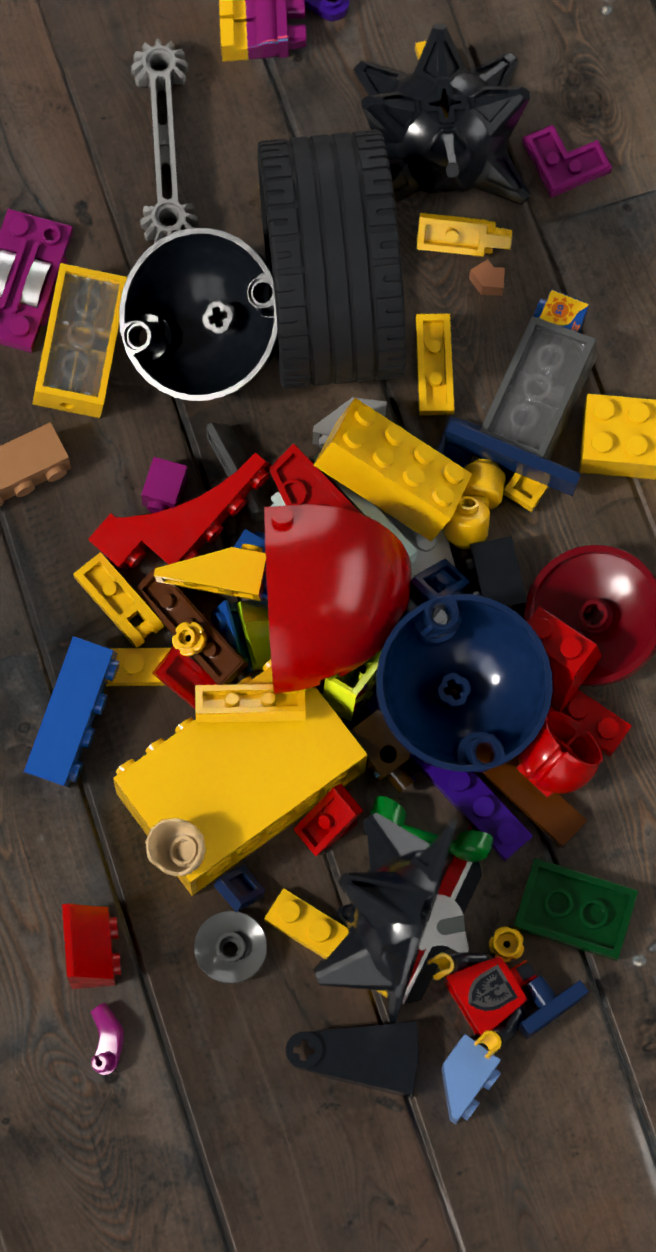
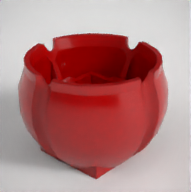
M558 711L548 712L544 725L535 739L519 754L520 764L516 768L547 798L551 794L571 793L584 787L596 774L599 765L603 761L601 749L593 736L588 731L579 732L580 723Z

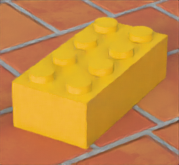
M587 394L583 407L579 473L656 480V400Z
M357 398L353 399L336 421L313 465L430 542L451 520L472 473Z

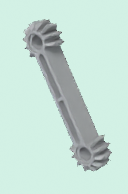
M158 38L153 47L144 42L142 46L143 52L135 51V63L131 65V72L136 76L135 84L138 88L144 86L151 88L158 203L155 206H144L143 215L145 217L140 220V225L143 230H146L144 232L146 241L154 240V244L161 238L174 232L194 228L198 225V216L193 214V204L181 205L178 202L171 87L174 84L184 85L186 82L185 73L188 71V62L184 60L185 56L182 49L175 50L172 40L165 46H162ZM158 65H163L167 67L163 71L153 70V68ZM159 91H164L167 97L168 123L165 125L158 123L157 93ZM164 164H168L171 167L173 196L168 200L163 198L161 167ZM169 218L177 221L172 226H165L161 222Z

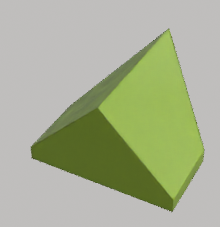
M240 601L236 605L253 670H262L263 666L271 660L268 601Z

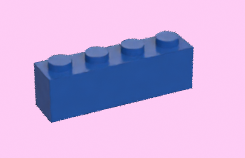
M73 636L24 772L69 788L71 781L75 783L78 781L83 768V762L79 761L83 748L89 749L96 729L91 727L96 714H102L107 702L108 695L104 694L108 680L114 681L119 669L120 661L116 660L117 653L114 650Z

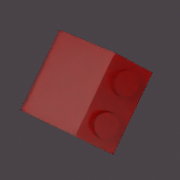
M538 607L527 623L542 641L549 658L553 691L550 707L558 712H562L602 656L597 644L541 607Z
M70 903L62 904L66 970L71 989L115 986V975H121L120 953H113L112 939H119L117 917H110L108 907Z

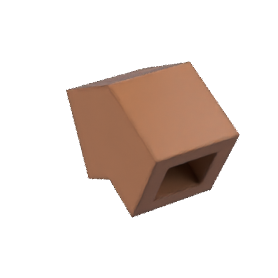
M487 259L470 270L469 279L481 295L502 296L504 268L493 267Z

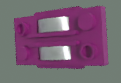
M7 209L0 229L1 345L30 353L33 352L40 328L47 325L50 317L60 263L68 264L65 255L73 235V226Z

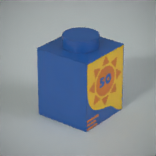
M551 289L547 300L542 298L539 300L533 317L580 333L589 304Z

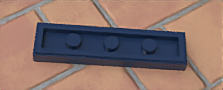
M451 420L447 428L446 444L482 459H489L503 468L573 497L580 479L578 472L457 421Z

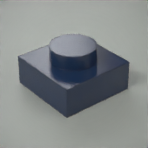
M245 865L219 877L214 884V887L236 913L261 900L266 893L264 887Z

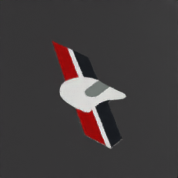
M471 824L467 831L472 830ZM454 856L447 869L429 922H427L418 947L419 952L403 1004L422 1000L438 968V965L435 963L428 964V960L440 953H445L449 949H453L458 953L469 952L463 915L482 876L479 861L466 862Z

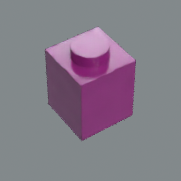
M153 457L141 494L142 505L147 507L146 509L149 512H159L180 504L188 479L187 466Z

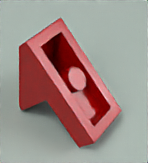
M340 783L333 787L293 830L316 857L358 824L356 818L363 812V809Z

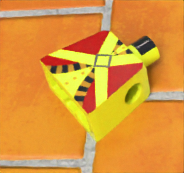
M382 649L363 664V666H366L364 674L361 672L359 674L356 668L342 677L336 674L325 679L322 696L339 717L347 721H353L375 693L376 672Z

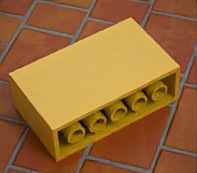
M271 660L263 666L262 669L264 671L253 679L251 676H248L237 684H273ZM316 686L305 689L306 721L196 723V719L194 720L190 717L175 728L176 734L166 741L163 738L156 740L145 750L147 753L136 762L134 759L128 760L116 770L117 775L113 777L116 793L147 836L151 828L161 820L172 818L183 819L193 824L203 834L206 853L201 865L189 875L177 876L192 896L310 812L333 787L340 783L346 786L366 771L368 754Z

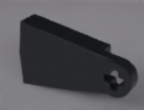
M417 1021L298 1032L287 1042L286 1057L288 1062L299 1070L320 1074L324 1078L412 1098L418 1063ZM301 1041H307L309 1048L315 1049V1054L308 1055L307 1061L300 1060V1055L293 1052L294 1048L300 1047Z

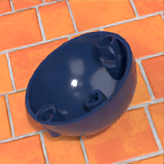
M452 594L437 597L422 603L407 613L386 639L376 672V695L379 709L386 726L395 739L409 753L421 761L437 768L452 771L486 772L510 761L523 752L544 725L550 709L553 692L549 658L542 641L533 628L518 613L506 605L493 599L473 594ZM433 608H440L445 611L447 615L446 624H438L432 618ZM447 687L450 689L456 688L458 694L454 697L452 695L446 696L444 690ZM478 745L486 746L490 750L491 759L489 763H483L478 760L476 756Z

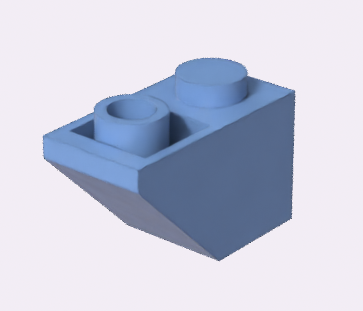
M466 1034L458 1042L441 1068L449 1119L454 1124L461 1117L465 1120L470 1118L480 1102L474 1099L482 1087L489 1091L501 1074L496 1069L501 1060L495 1055L486 1059L484 1056L489 1051L479 1044L475 1047V1041Z

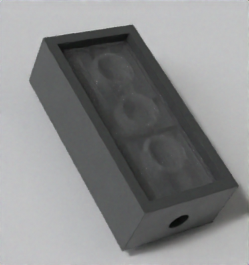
M532 316L480 431L547 460H551L597 358L596 338Z

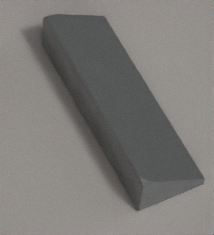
M218 423L207 424V439L229 477L248 460V457L230 426ZM262 485L257 490L253 488L244 498L246 500L244 507L255 524L264 520V507H270L272 504L268 493Z

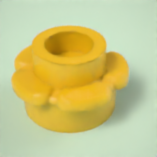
M189 622L181 623L177 626L176 635L172 638L174 648L179 649L180 654L183 656H193L200 653L207 642L202 626L196 622L191 624ZM188 635L191 636V640L189 642L186 641V637Z
M507 926L500 927L495 930L494 936L490 938L489 949L492 953H495V957L501 956L505 962H510L513 958L518 959L524 952V946L522 945L524 941L523 935L517 929ZM505 941H508L510 943V947H504L503 943Z

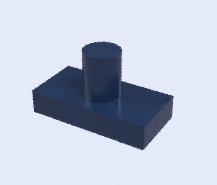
M540 975L524 987L539 1010L521 1022L520 1031L526 1039H529L583 1000L589 991L579 980L557 996L543 976Z

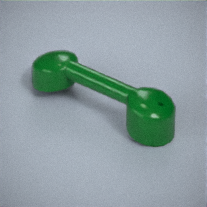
M377 796L375 798L369 816L378 813L429 844L439 836L438 834L405 825L407 813L394 800L384 796ZM463 831L458 834L456 840L452 839L449 853L466 862L482 861L489 856L494 839L490 834L482 831Z

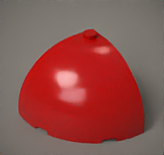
M323 505L264 507L268 617L273 692L275 694L312 688L320 685V680L336 674L342 677L363 665L380 651L409 605L412 569L409 555L397 536L381 523L368 516L343 508Z

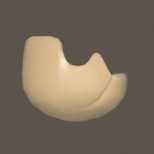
M179 818L161 820L151 828L146 839V851L149 861L164 873L175 877L178 875H189L201 865L206 853L204 837L200 830L193 824Z

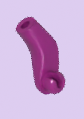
M102 1003L90 1012L99 1033V1042L95 1055L91 1060V1065L99 1074L108 1075L115 1071L118 1066L124 1042V1029L106 1003Z

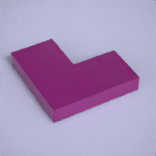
M553 124L523 136L522 143L551 198L612 172L613 167L598 140L567 152Z

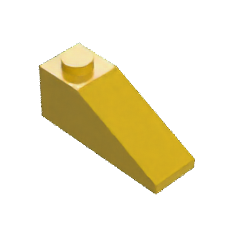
M242 544L241 548L230 547L155 568L154 577L160 583L261 601L266 580V553H262L263 548L259 546Z

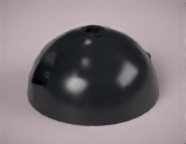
M189 228L161 238L142 254L127 277L119 306V326L122 341L128 357L137 371L147 382L161 392L189 401H207L225 397L245 388L256 380L267 368L279 345L273 271L256 249L238 237L222 230ZM269 285L273 292L270 300L268 298ZM225 312H226V313H227V318L223 319V324H222V323H221V318H224V317H225ZM143 329L146 330L148 336L144 345L141 344L139 339Z

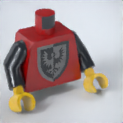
M462 952L453 955L440 953L428 960V964L435 963L440 968V972L433 975L435 980L450 974L445 978L444 984L478 1038L474 1042V1046L476 1047L479 1043L485 1044L489 1048V1052L484 1057L486 1059L491 1058L501 1046L515 1037L525 1016L523 1006L527 1001L521 988L537 978L534 969L527 960L509 969L501 956L493 958L488 953Z

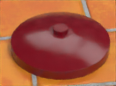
M606 545L577 547L554 558L541 570L534 580L527 596L524 620L528 622L537 608L541 607L597 644L602 657L581 684L582 686L597 687L621 682L642 669L656 652V578L639 559L630 553Z

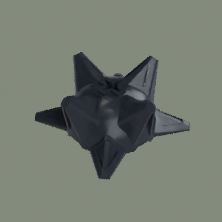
M434 24L416 68L409 75L363 60L355 66L353 71L368 94L362 100L363 112L371 130H380L384 137L395 203L419 191L428 193L462 192L471 188H476L523 205L531 196L530 191L506 152L508 140L530 100L529 91L526 88L508 87L518 63L517 58L513 54L507 52L467 70L446 25ZM442 102L445 105L448 118H445L443 109L440 107Z
M378 813L363 820L364 835H367L370 869L368 872L343 873L339 878L338 884L352 901V903L339 907L337 911L338 918L349 927L348 935L326 960H321L313 969L319 985L387 991L389 1018L393 1024L396 1023L419 952L418 947L427 922H429L450 859L449 849L457 825V819L450 820L443 827L441 834L431 844Z

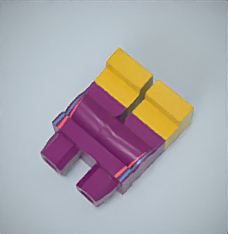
M219 0L223 62L270 58L278 55L279 58L289 57V49L307 47L306 25L287 26V19L305 18L304 0Z

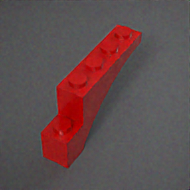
M255 452L236 472L201 496L176 507L152 514L118 517L110 513L88 540L116 566L127 570L129 567H136L146 555L144 550L147 546L168 565L200 556L198 550L205 542L211 543L222 532L223 527L221 524L229 515L235 516L246 504L244 498L253 488L255 490L259 489L270 476L268 468L271 465Z

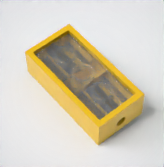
M60 263L32 405L96 418L101 417L119 327L121 295L127 277Z

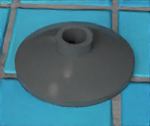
M235 911L220 912L208 918L200 926L194 941V954L201 970L211 979L226 984L240 983L254 976L263 965L267 953L266 937L261 926L247 914L236 913ZM230 943L238 948L237 953L232 956L224 953V947Z

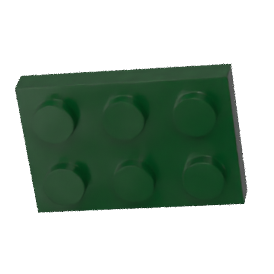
M534 858L513 929L618 961L638 890Z

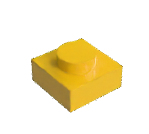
M515 473L504 488L503 495L532 513L549 486Z

